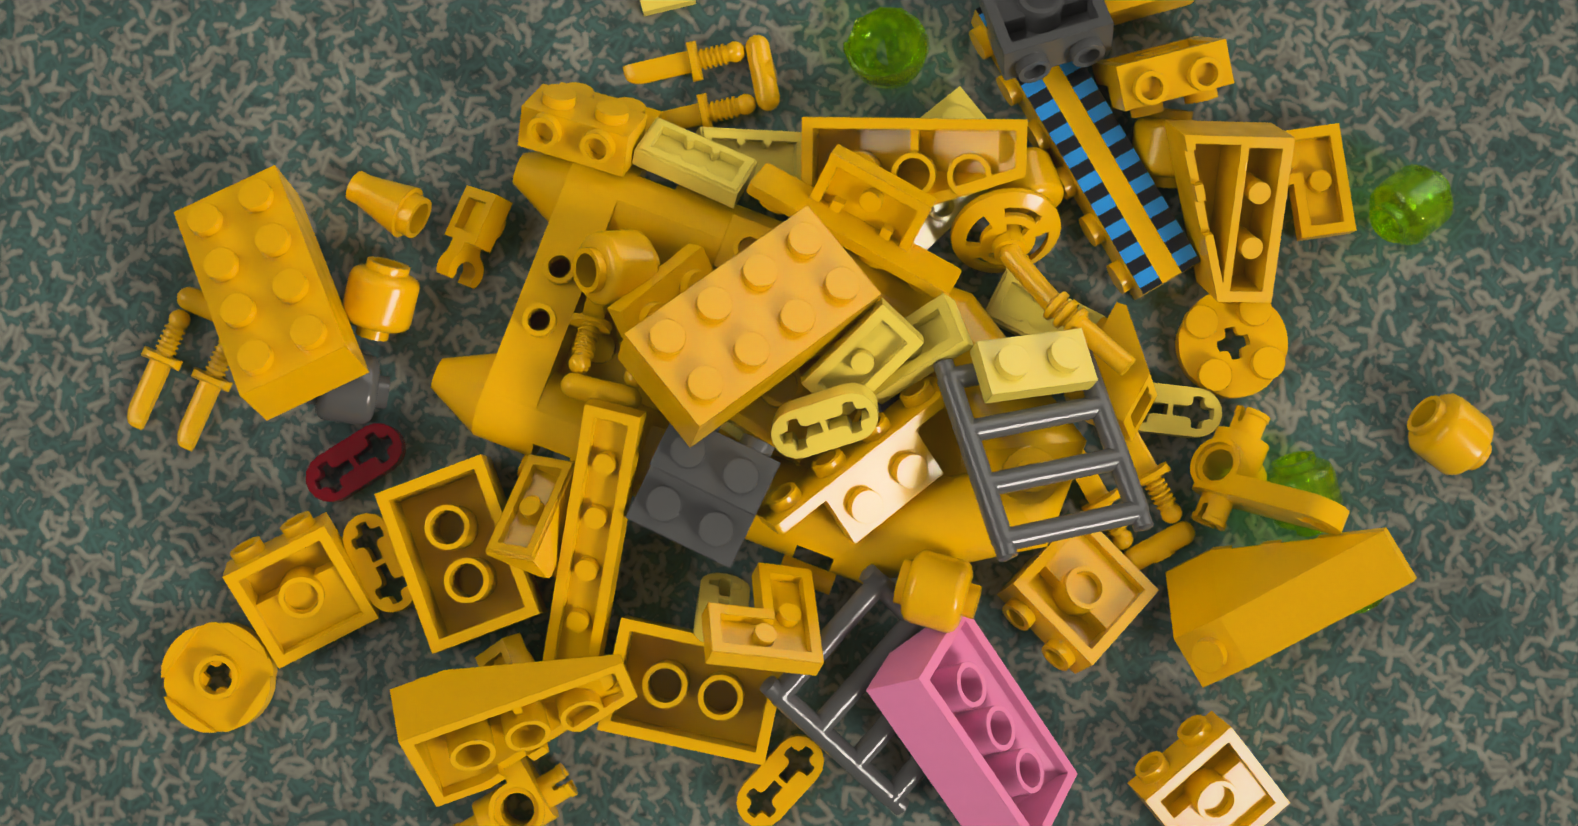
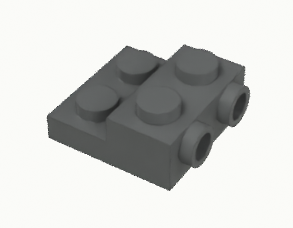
M978 0L987 22V37L1004 81L1019 77V80L1024 83L1036 82L1047 76L1051 67L1071 61L1077 67H1088L1099 62L1104 57L1106 51L1112 50L1114 22L1104 0Z
M669 423L650 462L651 466L625 518L731 568L781 465L780 462L770 458L775 447L746 433H743L740 442H737L718 433L721 428L719 426L690 448Z

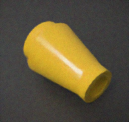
M363 171L357 172L352 177L346 189V199L358 205L394 237H401L403 235L408 238L416 237L425 227L431 213V200L423 196V191L420 188L371 176Z

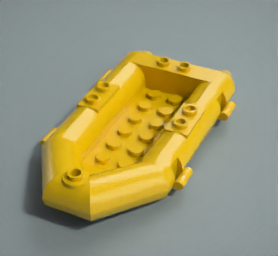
M541 152L523 153L513 175V184L548 221L543 238L498 352L442 358L433 375L431 389L473 435L525 454L520 463L517 476L520 475L528 455H536L541 447L569 457L571 462H575L586 402L566 396L560 386L563 377L573 373L568 363L573 355L571 351L578 329L569 323L573 313L582 314L587 298L584 292L576 285L572 272L574 256L586 237L598 231L621 229L640 231L651 241L659 256L660 266L688 243L703 246L713 270H716L783 222L737 204L733 209L679 184L676 189H672L645 178L647 170L632 165L625 175L621 177ZM844 248L881 292L877 302L883 298L904 318L935 299L933 296H923L915 292L906 281L884 269H876L866 265L857 254ZM953 287L949 297L955 300L973 345L977 341L1007 338L972 293ZM607 309L605 320L613 323L611 334H600L594 357L590 359L591 367L583 375L627 385L624 381V374L627 369L617 358L620 345L617 340L616 326ZM970 350L953 360L955 366L973 363ZM935 371L925 377L927 378L929 376H932L937 378ZM979 385L964 388L974 418L1057 403L1052 395L985 404ZM641 387L636 388L642 397V402L637 409L647 411L632 493L634 497H636L651 466L650 462L670 423ZM946 407L923 423L918 431L921 439L944 474L856 544L845 537L823 503L781 535L763 524L756 514L745 537L746 540L783 553L784 557L781 565L812 569L814 590L829 595L836 575L863 584L859 579L860 574L867 566L873 564L890 579L899 576L904 560H914L915 556L923 550L934 551L963 559L967 562L996 557ZM1070 423L983 440L982 444L991 470L995 472L1082 454L1087 440L1076 426ZM720 428L718 433L726 437H729L737 442H740L738 439H736L735 437H733L732 435L728 434ZM773 451L770 458L780 462L781 465L760 508L766 504L768 495L775 488L787 482H794L812 468L811 463L819 454L803 458L797 465L778 452ZM1072 480L1000 494L1010 527L1058 517ZM1049 543L1018 549L1017 552L1047 547ZM797 545L832 558L829 571L793 558Z

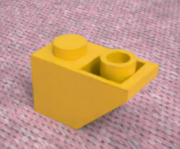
M1116 302L1108 318L1102 317L1096 325L1136 358V360L1120 376L1095 353L1094 356L1124 439L1132 442L1158 395L1126 305ZM1082 390L1064 393L1066 401L1085 397ZM1093 419L1085 420V422L1095 426Z

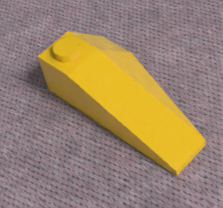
M802 117L801 181L815 187L831 152L837 144H840L936 197L937 201L934 205L1026 177L1028 119Z
M1387 527L1342 532L1341 535L1323 534L1315 539L1282 542V539L1264 541L1260 545L1232 548V545L1213 547L1165 572L1173 637L1203 688L1253 666L1417 579Z
M620 654L449 669L390 689L398 742L436 807L495 786L506 779L504 769L525 756H528L533 761L550 752L548 742L567 730L582 732L637 698L634 685Z

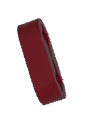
M373 423L361 428L310 462L306 471V484L309 491L315 498L325 502H341L352 497L395 470L402 463L406 454V443L403 435L396 428L383 423ZM376 434L381 439L389 437L392 439L393 444L387 449L390 458L386 462H383L380 458L373 457L361 463L358 457L372 448L370 437ZM348 463L352 464L354 469L340 478V483L343 487L340 491L337 492L333 487H321L319 481L323 480L326 476L323 469L326 464L337 469L342 468Z

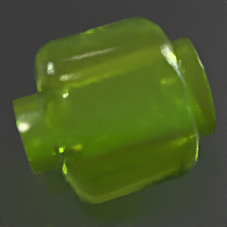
M1410 164L1401 167L1380 183L1371 193L1369 199V220L1371 226L1387 242L1406 246L1423 242L1443 226L1453 214L1454 200L1450 184L1441 173L1426 166Z
M1297 451L1278 457L1271 463L1272 469L1267 472L1268 482L1312 492L1344 506L1335 470L1327 459L1316 457L1313 451ZM1273 519L1276 526L1286 530H1296L1297 535L1301 537L1315 536L1323 533Z

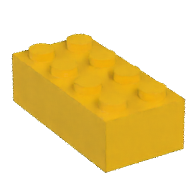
M276 165L174 212L239 395L266 421L369 373L303 203L296 190Z
M807 205L624 333L617 358L691 448L841 338L876 304L881 292Z

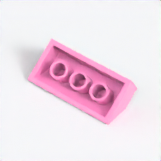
M962 617L959 626L950 633L926 627L890 652L866 691L960 825L1052 826L1078 773L975 620Z

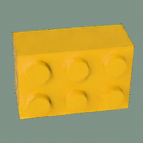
M480 454L374 494L432 654L548 612L534 574L488 556L485 552L507 503L491 457Z
M629 615L621 617L613 655H621L634 685L637 698L598 721L597 730L764 766L776 707L760 691V687L768 677L775 676L778 679L784 672L705 664L704 642L694 635L693 629Z

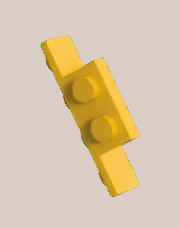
M837 144L831 152L815 187L806 184L770 163H765L751 180L746 190L750 196L758 199L767 210L776 214H785L788 217L793 216L808 205L842 247L857 254L866 265L876 269H884L906 281L911 289L923 296H933L936 298L943 293L949 296L962 272L957 266L914 243L937 198L840 144Z
M929 376L902 391L899 396L900 399L883 412H878V422L870 436L860 441L820 453L812 461V468L794 482H787L775 488L768 495L766 504L759 508L757 512L761 522L781 535L823 503L845 537L856 544L944 474L916 431L918 427L945 407L937 383L938 379Z

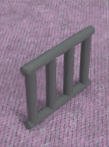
M1090 349L1089 353L1098 381L1090 389L1082 390L1084 398L980 418L973 417L964 388L979 385L973 363L955 366L953 359L937 361L933 366L991 545L999 562H1005L1018 555L1017 550L1128 525H1132L1135 532L1146 531L1154 526L1145 494L1094 353ZM1093 419L1104 449L992 472L982 441ZM1112 472L1122 503L1010 527L1000 494Z
M871 564L860 574L859 579L863 584L820 631L824 661L878 600L899 619L897 623L817 713L796 695L797 691L812 675L784 672L778 679L775 676H770L763 682L760 691L776 708L878 801L887 806L894 814L899 815L909 805V799L906 796L925 774L913 756L908 759L891 780L870 763L896 734L884 715H881L854 747L833 729L866 692V689L889 653L926 628L904 620L901 614V605L893 603L896 584L875 565Z

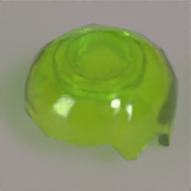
M879 7L854 20L847 42H843V51L856 77L873 88L894 90L906 86L921 72L929 53V38L920 20L903 8ZM882 40L885 42L888 66L882 64L877 57V48Z

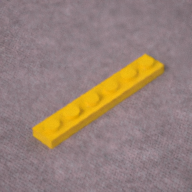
M591 398L584 405L542 661L604 656L628 521L625 517L630 509L647 411Z

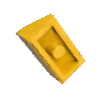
M532 454L528 455L485 549L488 556L539 577L550 578L560 557L575 462Z

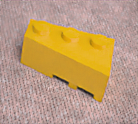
M1164 120L1187 238L1201 261L1193 266L1196 282L1217 302L1271 303L1295 137L1273 123Z

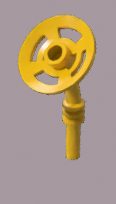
M1003 188L982 194L966 204L955 217L950 231L952 248L956 256L967 266L982 272L1003 273L1007 268L1044 310L1043 317L1046 320L1054 318L1052 325L1057 329L1062 326L1064 327L1063 330L1082 328L1088 348L1122 376L1133 365L1136 358L1087 318L1089 311L1083 307L1078 310L1079 302L1075 299L1069 302L1070 295L1066 291L1059 294L1034 265V263L1052 250L1060 235V216L1053 202L1043 194L1030 189ZM1023 208L1037 213L1038 216L1033 219L1027 214L1005 212L1004 209ZM985 217L989 225L982 231L980 242L966 241L972 226L979 219ZM1047 232L1042 245L1034 253L1027 255L1033 248L1036 237Z

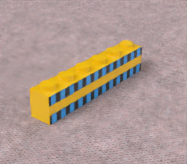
M981 7L975 9L971 24L974 27L969 31L971 42L980 57L985 60L991 56L1000 71L987 37V22ZM1072 61L1051 67L1049 74L1043 79L1032 83H1024L1019 80V77L1004 81L1002 73L996 77L997 85L1010 106L1018 103L1029 121L1027 137L1032 146L1046 150L1050 154L1064 188L1063 197L1066 200L1074 197L1084 216L1079 218V224L1086 238L1094 247L1102 244L1112 261L1106 268L1113 284L1120 293L1124 294L1129 291L1133 299L1136 300L1201 262L1086 67H1077Z

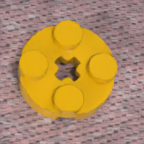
M1208 294L1199 299L1184 315L1176 334L1175 349L1179 365L1190 381L1200 388L1210 391L1217 397L1237 399L1263 390L1274 378L1283 372L1288 352V336L1281 316L1272 307L1271 303L1217 302ZM1224 329H1233L1235 336H1243L1245 338L1246 346L1239 349L1240 358L1232 359L1228 351H1219L1217 342L1225 338Z
M214 621L186 630L170 645L161 665V678H164V689L167 696H164L168 709L182 724L202 733L229 732L253 722L267 708L276 688L278 667L254 630L236 622ZM225 663L230 668L229 677L232 679L229 688L221 686L214 691L209 687L212 677L206 671L210 665L220 667Z

